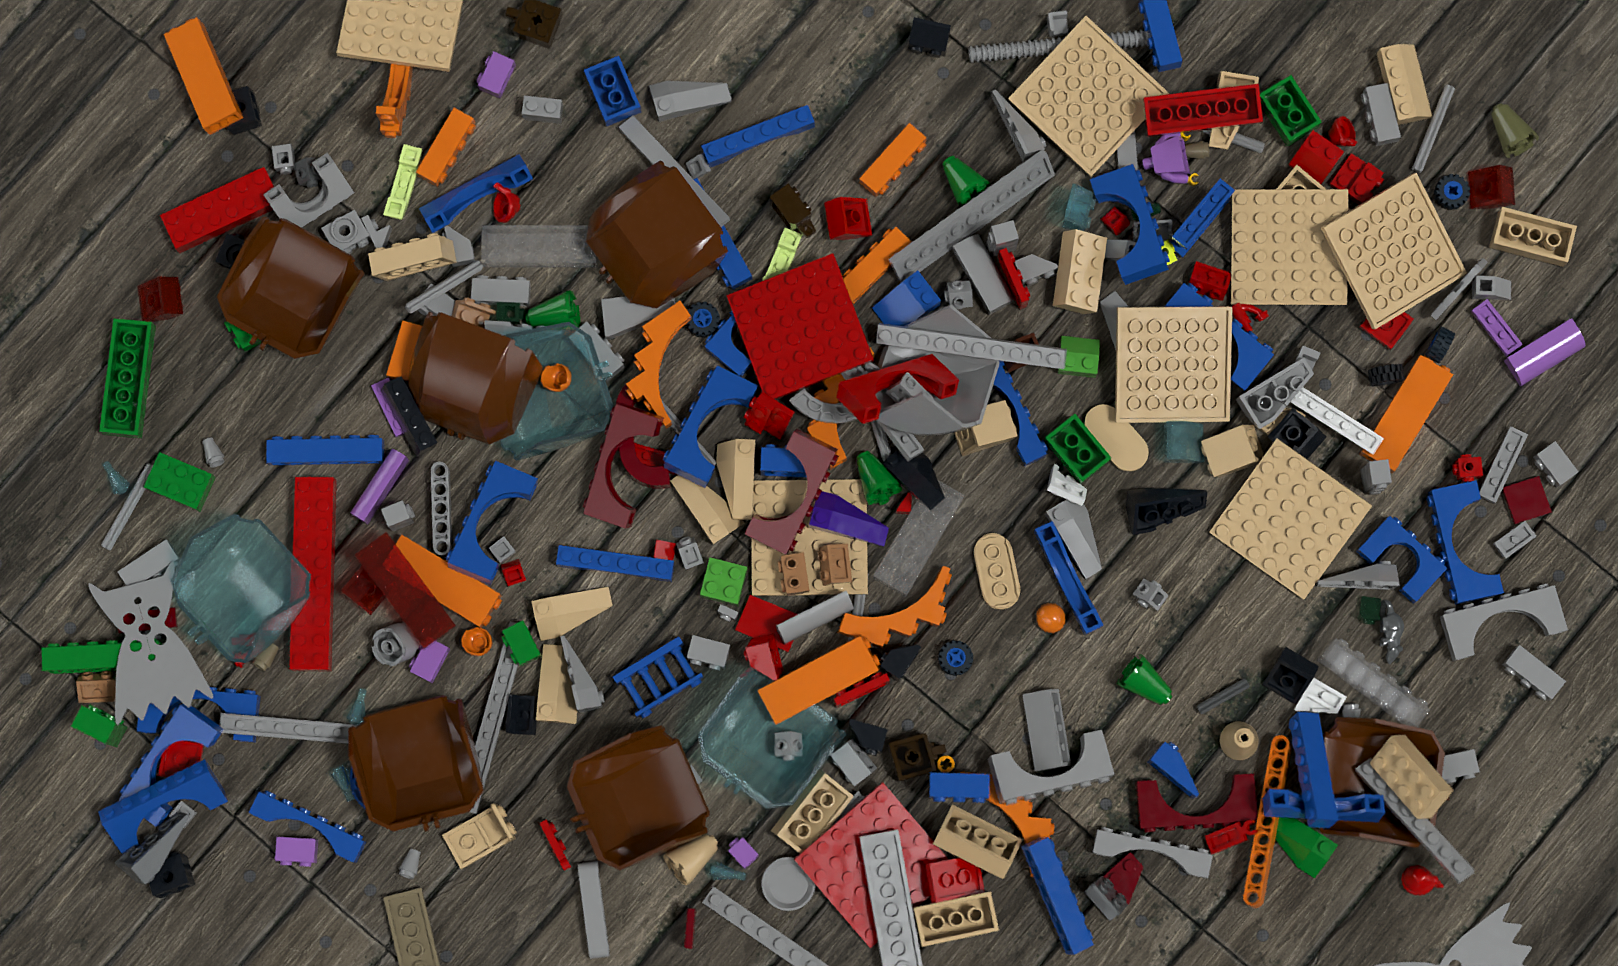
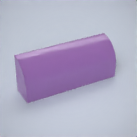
M1571 318L1509 356L1504 362L1521 387L1585 347V340Z
M391 449L350 514L368 525L408 464L409 459L397 450Z

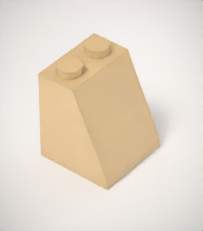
M1006 400L988 404L981 424L954 432L962 456L1009 442L1018 436L1017 428L1012 421L1011 410Z
M1241 425L1201 441V451L1207 457L1209 462L1207 465L1208 470L1214 477H1221L1257 465L1264 456L1254 425Z

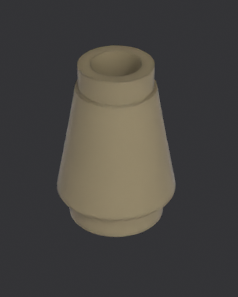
M1203 140L1185 145L1188 158L1205 159V157H1209V142H1204Z
M269 642L254 657L253 665L263 672L270 669L279 648Z

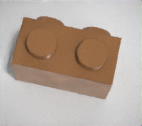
M804 552L782 555L781 561H778L779 573L783 572L784 580H781L782 592L786 591L787 596L810 593Z

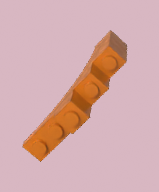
M391 64L384 102L382 106H376V115L380 121V131L387 138H396V136H401L402 123L403 118H406L407 101H410L412 66Z
M678 301L642 326L644 331L642 333L643 337L648 343L650 341L652 343L634 355L636 359L634 364L639 371L643 370L644 372L626 383L628 389L625 390L631 400L635 398L639 402L645 399L643 403L649 411L653 410L656 415L664 417L662 425L665 429L672 425V421L666 413L660 397V366L670 341L684 325L692 320L691 315L681 301Z
M870 347L871 353H872L873 358H874V352L872 351V349H871V347ZM842 374L823 380L822 382L827 390L824 391L822 389L816 392L814 398L824 403H839L840 401L836 398L838 384L844 381L845 378ZM816 420L811 421L809 427H807L809 435L838 449L836 453L839 456L838 460L829 469L832 470L847 461V457L840 444L837 424Z
M942 566L927 593L905 610L879 617H861L845 613L837 633L851 638H856L862 634L863 638H868L871 645L882 648L884 644L887 645L891 634L888 631L906 637L916 634L919 623H916V620L938 627L940 623H944L947 615L944 612L945 607L938 604L944 600L946 592L943 589L945 584H949L952 576L949 573L950 568Z
M960 772V773H962V774H982V773ZM989 774V799L985 800L1000 808L1013 821L1020 831L1025 844L1039 837L1050 838V835H1054V823H1051V819L1028 817V813L1032 814V802L1020 799L1017 800L1018 803L1006 806V803L1000 804L992 774ZM1030 869V877H1034Z

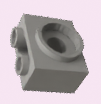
M355 209L322 227L329 243L348 254H351L352 250L357 247H365L371 240ZM349 228L350 233L347 236H342V230Z

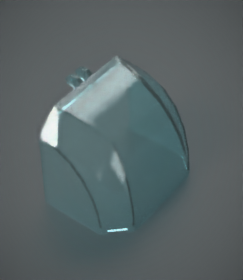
M570 322L504 335L515 340L514 345L524 351L526 348L532 350L543 368L559 363L567 366L572 374L570 386L562 392H552L544 388L540 376L515 434L500 440L501 446L505 451L509 450L513 454V458L518 461L570 446L605 430L613 408V402L605 380L613 375L611 372L603 374L602 369L609 366L608 361L599 362L590 335Z
M232 514L190 537L171 579L178 606L196 625L188 631V635L192 637L200 630L204 633L195 640L197 645L209 639L228 661L247 663L268 648L300 613L310 597L309 582L311 574L261 520L254 519L252 521L239 518L237 514Z
M749 667L739 676L699 732L698 737L703 762L727 779L724 784L726 788L731 783L736 786L733 792L735 795L742 790L765 808L790 806L797 801L847 733L844 730L840 731L836 725L837 719L817 704L776 725L757 691L774 680ZM789 731L802 733V757H794V761H783V757L775 756V733Z

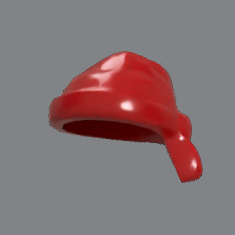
M1345 116L1336 118L1328 132L1330 142L1337 146H1355L1357 144V141H1355V129L1350 120Z
M495 183L493 187L499 192L494 199L493 214L498 222L506 223L519 212L520 198L512 193L509 188L503 187L500 183Z
M1410 866L1402 874V886L1409 894L1415 896L1425 895L1433 890L1434 887H1444L1438 877L1433 875L1424 866Z

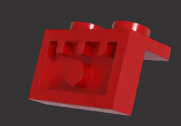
M1196 261L1189 282L1198 289L1196 293L1205 294L1212 299L1223 301L1230 283L1231 272Z

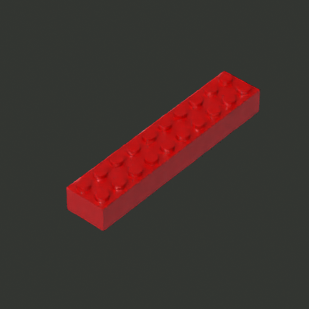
M295 477L290 670L332 672L337 480L334 477Z

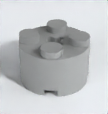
M396 623L380 629L374 634L372 639L374 640V646H372L374 656L380 663L395 666L411 659L419 648L418 640L406 623Z

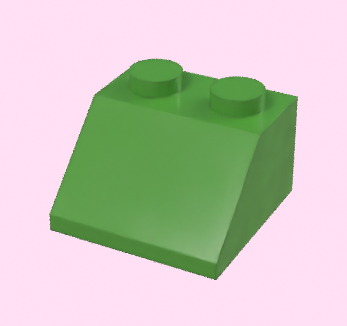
M1061 336L1060 348L1067 349L1066 364L1064 369H1058L1057 374L1096 378L1100 340Z

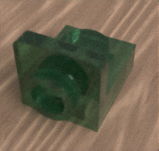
M1361 596L1358 620H1363V624L1374 625L1375 622H1379L1381 599Z

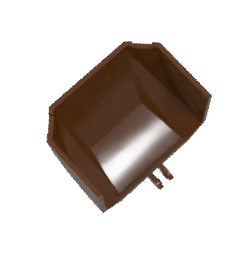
M661 160L615 191L594 211L589 219L586 243L603 264L599 273L603 275L609 272L610 276L605 280L606 283L610 284L615 281L631 303L651 308H659L713 275L728 253L727 247L722 244L720 235L723 234L720 225L677 167H667Z
M262 217L246 238L217 295V299L226 321L253 336L249 342L250 344H255L258 338L262 341L259 348L262 351L269 344L296 359L320 353L365 273L363 270H358L352 255L289 220L280 218L279 221H270L268 217Z
M428 312L416 342L409 371V391L424 419L447 428V434L450 436L457 432L460 440L468 436L489 445L515 434L544 369L534 352L528 348L524 351L514 345L516 341L509 337L442 312H438L437 316H433L432 312Z
M441 695L368 714L363 717L364 722L356 728L351 726L348 729L349 759L370 821L393 832L423 824L424 831L427 832L429 831L428 822L434 821L436 829L441 828L440 819L470 812L484 790L478 757L462 699L453 701L448 700L447 696Z
M1337 717L1335 719L1336 724L1332 729L1323 734L1334 798H1345L1362 794L1376 795L1357 775L1355 769L1369 758L1373 759L1391 735H1405L1442 777L1445 752L1432 730L1374 718ZM1385 804V814L1379 822L1338 820L1330 828H1320L1322 834L1415 848L1421 845L1416 837ZM1437 811L1432 818H1428L1434 827L1436 825Z
M662 725L630 733L573 763L567 789L578 815L571 818V821L575 823L581 820L583 826L577 827L575 831L576 833L586 831L597 860L618 870L656 857L708 832V828L705 825L710 811L681 743L676 737L672 739L664 732L665 728Z

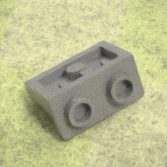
M908 372L903 375L900 381L890 386L886 391L896 403L921 392H924L933 399Z

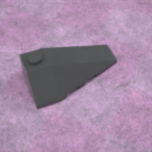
M177 812L159 826L157 833L145 836V841L137 848L134 845L129 848L115 864L137 883L144 885L150 883L155 878L154 875L159 872L185 826L189 815Z

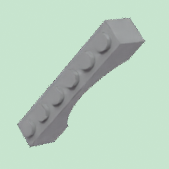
M1102 827L1101 830H1096L1092 849L1093 854L1113 857L1129 850H1151L1175 861L1187 875L1205 879L1209 876L1213 855L1208 854L1209 850L1197 848V851L1189 850L1190 846L1178 844V847L1170 846L1169 841L1159 840L1156 843L1152 842L1150 837L1140 835L1138 839L1132 837V833L1121 831L1120 834L1113 833V829Z

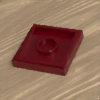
M1539 476L1503 487L1502 491L1514 525L1552 513Z
M687 909L684 945L687 949H694L696 909Z

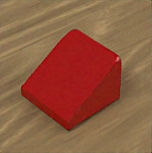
M1116 207L1101 219L1116 236L1130 225L1127 216Z
M911 493L906 495L897 508L896 514L911 513Z
M656 540L654 558L674 561L676 543Z
M519 559L501 565L508 586L526 581Z

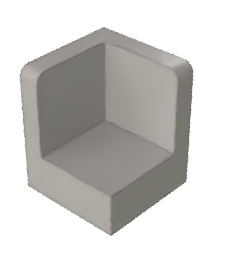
M1067 11L1048 13L1049 37L1068 35Z
M1302 346L1295 362L1305 358L1313 370L1320 352Z

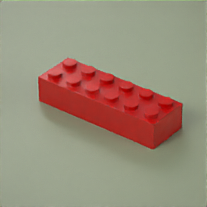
M1259 84L1143 98L1147 137L1262 124L1263 122Z
M262 167L160 216L175 249L182 253L272 211L273 208L263 194L275 186L265 167Z

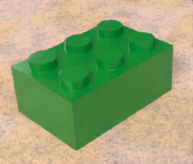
M1292 75L1260 93L1261 108L1287 147L1311 133L1312 130L1320 127L1322 121Z
M1076 414L1072 415L1044 439V442L1080 484H1083L1112 459Z
M159 452L144 488L201 512L216 477L211 473Z
M90 704L88 707L81 706L71 727L114 747H118L128 728L123 725L124 720H121L119 725H116L115 716Z

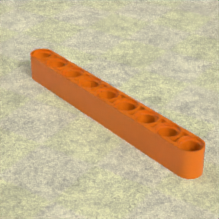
M1283 735L1275 736L1271 743L1255 829L1259 832L1254 835L1243 894L1245 903L1252 908H1259L1264 902L1279 817H1271L1272 823L1269 826H1264L1263 821L1267 816H1264L1263 797L1269 789H1285L1292 751L1291 742ZM1285 741L1286 747L1279 750L1277 748L1278 743ZM1277 760H1282V766L1275 769L1274 763ZM1278 779L1279 785L1272 788L1270 786L1271 781ZM1268 836V843L1260 845V839ZM1260 855H1264V863L1257 864V857ZM1260 874L1262 876L1261 881L1254 884L1253 877ZM1252 894H1257L1258 900L1254 903H1250V896Z

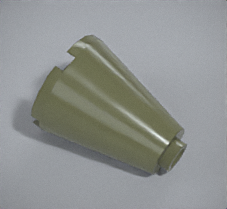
M1501 103L1493 108L1491 116L1503 153L1507 158H1511L1510 154L1518 156L1534 146L1533 141L1535 139L1539 140L1538 134L1510 106Z

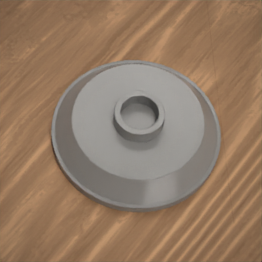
M784 857L775 860L767 867L762 878V890L765 898L771 905L780 910L792 911L803 907L809 902L815 890V883L793 857Z

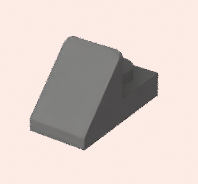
M368 215L362 217L361 219L375 247L386 248L392 227L388 225L376 231L379 227L375 219L371 220Z

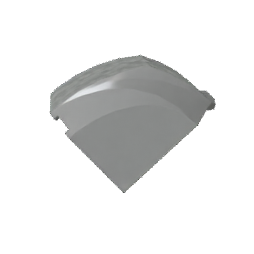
M952 305L904 326L991 338ZM886 345L883 348L878 366L871 362L865 365L867 371H863L862 375L933 354L959 379L956 395L941 400L930 392L928 393L933 399L924 392H921L896 403L886 393L889 387L875 394L881 402L878 421L904 433L927 436L959 432L981 424L1000 363L999 360Z

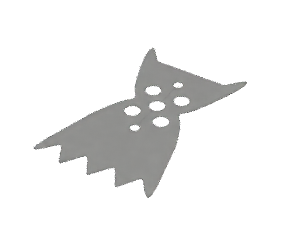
M173 560L163 576L106 592L89 583V589L99 606L113 624L125 633L116 669V725H119L127 709H130L143 721L150 703H153L164 714H167L173 696L177 697L188 708L191 706L196 690L213 699V693L191 653L181 639L164 624L169 613L174 586L175 565ZM135 598H141V603L135 604ZM152 606L160 609V614L156 618L148 615V610ZM132 613L135 616L133 624L127 625L124 623L123 617L125 614ZM143 623L151 626V631L146 635L139 632V626ZM159 633L167 637L166 642L162 645H158L154 641L155 636ZM134 640L142 643V648L137 652L130 649V643ZM150 654H154L156 658L155 660L150 661L148 659V656Z
M1506 903L1463 935L1450 948L1439 965L1426 962H1397L1375 966H1449L1452 960L1460 961L1461 966H1524L1522 963L1532 947L1512 942L1522 925L1502 921L1510 903Z

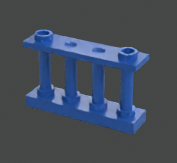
M1221 178L1172 236L1173 240L1171 243L1175 248V252L1182 258L1230 201L1231 195L1235 192Z
M677 637L613 676L617 685L620 683L622 686L625 685L639 708V711L635 713L637 718L640 716L642 719L647 717L656 706L689 686L694 688L702 683L701 679L704 678L702 673L696 676L681 652V646L684 644L680 637ZM669 653L675 655L689 678L687 682L680 686L664 661V657ZM653 663L659 666L673 689L664 696L648 672V666ZM637 673L643 677L656 701L647 706L631 682V677Z

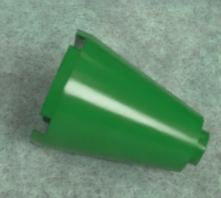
M571 290L565 291L530 308L526 314L528 325L531 324L533 328L537 326L579 328L581 315L579 305H575L573 301L576 299L575 294Z
M1139 654V659L1134 657L1122 671L1123 679L1118 678L1117 681L1121 688L1158 705L1167 704L1172 697L1170 687L1141 654Z

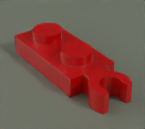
M548 820L540 822L563 870L569 869L571 865L564 853L566 847L562 839H557L555 833L558 831L554 823H549Z
M1248 820L1244 825L1241 822H1237L1206 835L1205 839L1211 854H1217L1247 841L1246 835H1256L1259 831H1251L1249 828L1255 821Z

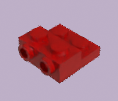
M1351 153L1329 185L1334 189H1348V198L1360 205L1374 195L1371 191L1374 187L1378 188L1384 180L1382 178L1384 172L1369 162L1365 163Z
M762 392L758 398L754 397L749 404V407L752 409L749 408L743 418L746 419L745 425L759 434L765 430L776 438L781 439L795 412Z

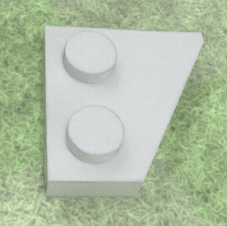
M1313 678L1294 710L1337 714L1347 696Z

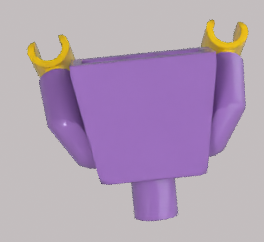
M1183 133L1162 135L1155 142V146L1151 147L1152 157L1143 159L1144 169L1154 168L1156 174L1172 183H1188L1190 186L1197 185L1198 182H1193L1192 177H1198L1199 175L1197 173H1193L1190 176L1187 175L1190 174L1184 141H1188L1191 135L1185 136Z

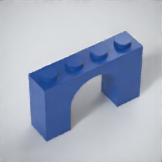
M731 311V317L727 321L723 320L717 327L718 332L715 335L711 334L706 339L705 350L732 373L742 377L752 366L749 358L734 346L731 340L732 332L737 326L734 314Z
M1389 516L1356 552L1369 564H1372L1391 545H1403L1409 548L1416 558V571L1399 591L1414 604L1447 569L1444 566L1446 563L1440 557L1433 556L1430 553L1431 549L1426 544H1420L1413 532L1410 530L1406 531L1401 526L1400 520Z

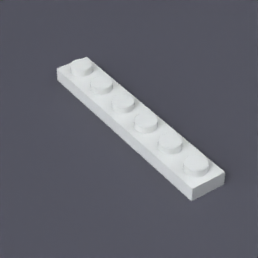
M1304 387L1290 402L1373 455L1384 440L1380 435Z

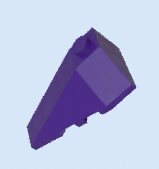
M822 491L819 499L815 502L809 528L883 547L885 546L889 530L887 526L845 499Z

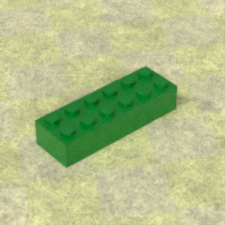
M113 319L99 430L103 435L142 439L156 326L152 322Z
M154 639V641H155L156 644L162 645V643H160V641H158L157 639ZM137 640L130 643V649L134 652L142 648V643ZM106 641V644L102 645L98 642H86L84 646L79 643H67L65 647L59 644H48V647L42 648V671L49 674L116 671L122 643ZM150 654L148 656V659L150 661H153L156 658L154 654Z

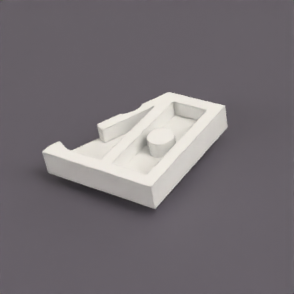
M1054 464L1050 472L1047 491L1082 506L1086 498L1087 489L1080 483H1077L1069 474L1066 477L1058 471L1059 466Z

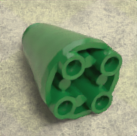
M950 156L942 164L956 202L960 207L967 204L972 198L978 196L990 186L986 178L955 156Z
M865 451L857 456L862 489L868 505L876 503L884 505L890 501L889 498L902 491V487L896 477L874 454H871L870 451Z

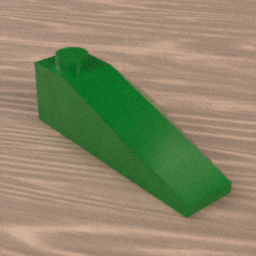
M1279 817L1275 840L1297 868L1315 878L1328 862L1338 844L1295 818ZM1265 818L1263 821L1264 826H1269L1272 823V818Z

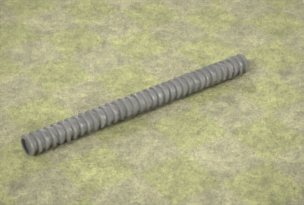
M1134 30V32L1128 31V33L1122 31L1121 34L1119 32H1116V34L1111 32L1108 35L1120 48H1126L1127 46L1132 48V46L1138 47V45L1144 47L1145 44L1148 46L1147 38H1150L1148 31L1145 32L1143 30L1139 32L1137 30ZM1059 37L1057 40L1052 38L1051 40L1046 39V41H1043V39H1040V41L1034 40V42L1028 40L1026 43L1025 41H1022V43L1017 41L1016 44L1013 42L1008 44L1006 42L1004 45L999 43V45L993 44V46H990V44H987V46L981 45V47L975 45L973 48L969 46V61L971 63L974 61L979 62L980 60L985 62L987 59L988 61H991V59L997 61L998 58L1000 60L1006 58L1007 60L1009 57L1015 59V57L1021 58L1023 56L1026 58L1027 56L1032 57V55L1038 57L1040 54L1041 56H1044V54L1048 56L1063 39Z

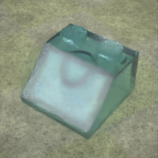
M1072 184L1062 228L1085 231V228L1090 227L1092 217H1088L1090 210H1094L1096 199H1092L1093 192L1077 184Z
M1166 421L1164 425L1165 463H1204V455L1201 451L1203 424L1188 421Z

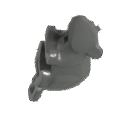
M1382 600L1380 607V632L1384 633V638H1380V646L1386 645V661L1388 664H1391L1398 657L1399 653L1403 651V647L1400 646V638L1404 631V622L1394 612L1391 602L1389 600Z

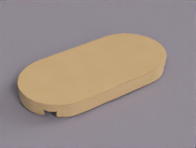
M1106 404L1097 405L1087 413L1084 422L1085 426L1112 457L1110 461L1118 469L1131 472L1140 469L1145 464L1149 453L1146 442L1129 423L1115 422L1114 407Z
M989 533L982 536L974 547V559L984 601L990 607L999 610L1008 609L1017 602L1020 595V583L1010 542L1005 537L997 533Z

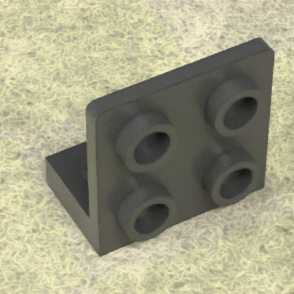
M1102 875L1084 892L1108 920L1111 921L1115 916H1119L1128 904L1126 903L1125 896L1118 893L1113 888V883Z

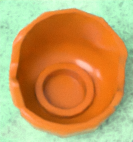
M556 363L553 366H546L541 373L543 387L552 392H562L571 384L572 374L569 368L563 364Z
M1048 602L1043 604L1036 613L1037 624L1044 632L1055 633L1060 631L1065 625V613L1056 603Z
M479 627L466 630L461 638L462 647L472 656H482L488 653L493 645L490 633L486 629Z

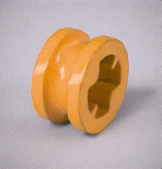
M947 755L940 757L937 762V767L942 773L951 772L955 766L953 758ZM945 759L950 760L949 763H951V767H947V769L944 770L942 769L943 765L941 766L940 762H944Z

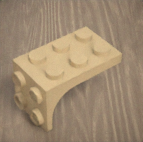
M493 803L487 810L442 835L460 869L467 867L516 839L514 834L517 832L512 823H507L505 819L507 813L503 806Z

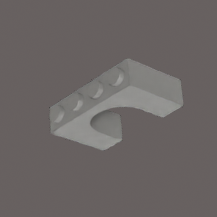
M328 152L312 162L322 179V188L319 194L311 201L305 203L292 201L280 184L263 194L279 219H287L302 228L354 194Z

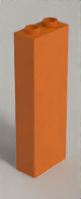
M198 18L190 19L185 24L172 28L164 34L203 129L211 135L242 119L243 115L204 24Z
M1420 355L1373 432L1383 437L1384 440L1374 455L1363 448L1359 455L1369 461L1388 459L1390 473L1393 474L1454 374L1450 373L1451 370L1444 365L1439 366L1426 355Z
M402 534L381 567L479 628L489 624L492 619L490 614L493 609L497 610L502 602L500 593L472 577L448 568L447 561Z
M861 634L789 672L778 680L759 688L757 691L774 723L777 725L879 671L881 663L876 654L872 655L869 649L872 646L868 638H863Z

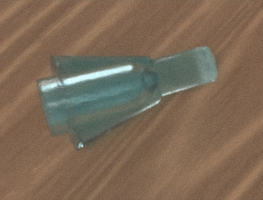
M109 461L105 462L102 466L108 474L113 494H124L128 490L130 483L114 470Z
M359 688L357 700H355L346 717L350 720L351 724L360 725L364 722L366 689Z
M344 765L334 768V773L330 775L340 789L343 790L347 802L354 800L350 789L349 767L344 768Z
M718 861L711 865L710 876H712V880L734 878L745 881L746 873L734 871V869Z

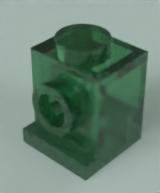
M497 302L496 321L520 324V320H524L525 309L521 308L520 303ZM514 312L515 315L511 318L508 317V313Z

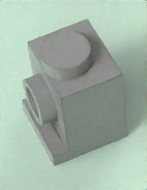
M292 145L272 146L275 170L280 172V174L292 173L291 170L295 169L294 148ZM288 159V163L282 164V160Z

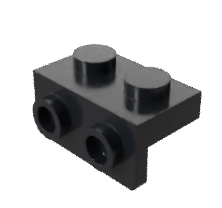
M509 694L507 719L505 722L506 733L536 735L538 696Z

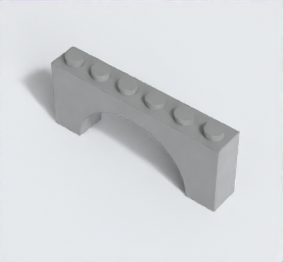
M1547 583L1537 586L1538 590L1530 592V588L1518 591L1519 595L1512 596L1510 593L1500 596V600L1493 601L1491 598L1481 601L1482 605L1474 606V603L1462 606L1463 610L1456 611L1455 608L1444 611L1445 615L1440 616L1452 661L1475 655L1473 645L1478 628L1486 619L1498 613L1517 612L1532 618L1542 628L1545 637L1567 631L1568 628L1555 585L1549 587Z
M1098 730L1083 734L1080 737V755L1074 767L1066 773L1054 777H1039L1024 771L1013 760L1010 751L991 755L988 758V763L999 803H1006V806L1018 803L1017 800L1020 799L1025 801L1036 799V796L1043 794V797L1054 795V791L1058 790L1064 793L1073 790L1075 786L1086 788L1091 786L1092 782L1098 781L1099 784L1109 782V778L1114 775L1103 731Z

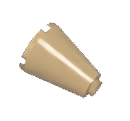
M1237 721L1230 723L1223 729L1219 743L1223 752L1229 758L1245 760L1256 752L1259 739L1257 732L1251 725Z
M705 834L666 852L663 858L668 868H672L675 872L674 876L686 886L693 881L718 850V842L714 836Z

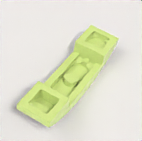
M403 145L398 171L391 195L387 200L384 216L399 220L403 219L416 181V171L422 155L421 148Z
M784 228L778 242V247L762 281L789 271L803 234Z

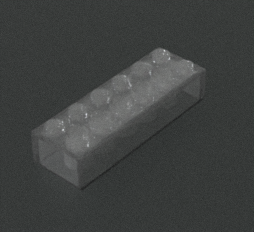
M482 225L481 263L483 267L598 268V257L586 243L588 225Z
M939 480L938 482L945 498L931 511L917 500L873 575V579L904 597L908 596L965 497L962 493Z
M1335 638L1327 645L1317 661L1399 723L1413 727L1419 726L1430 711L1426 701L1421 698L1416 699L1411 695L1412 691L1405 686L1400 687L1395 683L1397 680L1389 674L1384 675L1380 672L1381 668L1378 665L1364 660L1365 656L1357 650L1355 652L1351 650L1345 640Z

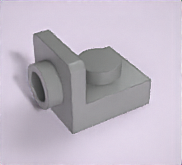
M684 537L676 543L685 569L704 563L694 537Z

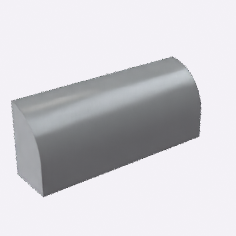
M978 234L953 245L952 250L989 315L1016 301Z
M844 591L777 625L776 629L785 645L854 610L847 591Z
M1047 689L1023 694L1035 771L1071 766L1059 689Z

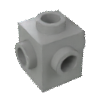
M970 280L947 283V290L944 291L945 302H949V305L956 309L973 307Z
M1146 579L1141 581L1133 593L1138 599L1137 603L1146 609L1149 606L1156 611L1160 609L1169 596L1161 589L1162 586L1154 580L1150 582Z
M792 731L775 733V756L783 757V761H794V757H802V733Z

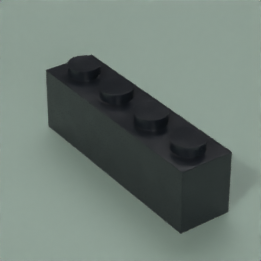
M402 376L385 383L381 392L416 457L433 450L437 445V441Z

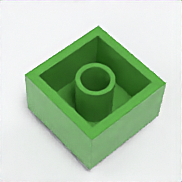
M709 558L700 596L738 606L748 568Z

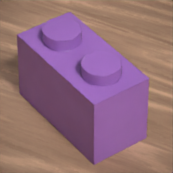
M493 52L492 56H488L485 62L486 69L484 73H480L477 83L481 91L500 99L516 64L514 60Z
M427 637L426 640L421 642L418 648L420 653L417 658L414 657L409 667L411 668V673L433 683L450 648Z
M277 837L275 861H280V865L292 866V862H300L299 866L311 867V863H317V839Z
M736 838L729 845L731 848L729 850L730 854L744 869L759 857L758 853L744 838L740 840Z

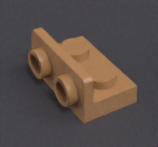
M464 298V300L455 301L452 316L485 328V320H489L490 315H496V311L490 309L491 306L488 304H476L474 299Z
M831 544L820 547L818 560L821 565L820 578L823 586L852 582L848 544Z
M104 671L100 674L84 672L79 675L76 681L79 703L115 702L116 673H112V671Z

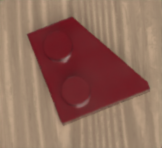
M1130 852L1104 875V878H1108L1113 883V888L1125 896L1128 905L1143 870V865Z

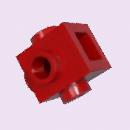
M1471 454L1460 455V458L1452 465L1453 475H1456L1457 480H1462L1463 483L1481 478L1483 476L1481 457H1472Z

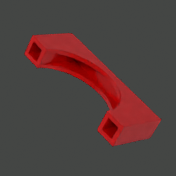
M933 354L841 381L838 384L836 398L864 424L879 419L881 402L875 394L900 381L907 372L926 391L934 394L940 400L956 395L959 379Z

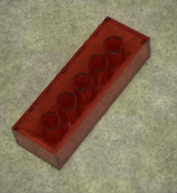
M387 532L355 554V559L423 650H426L456 627Z

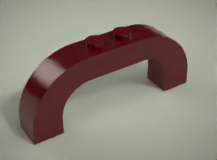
M625 385L618 395L616 404L624 403L634 407L637 401L635 398L631 400L625 391L628 389ZM634 437L626 440L617 451L620 452L623 466L634 481L653 489L671 488L668 469L664 468V466H646L639 461L636 456Z

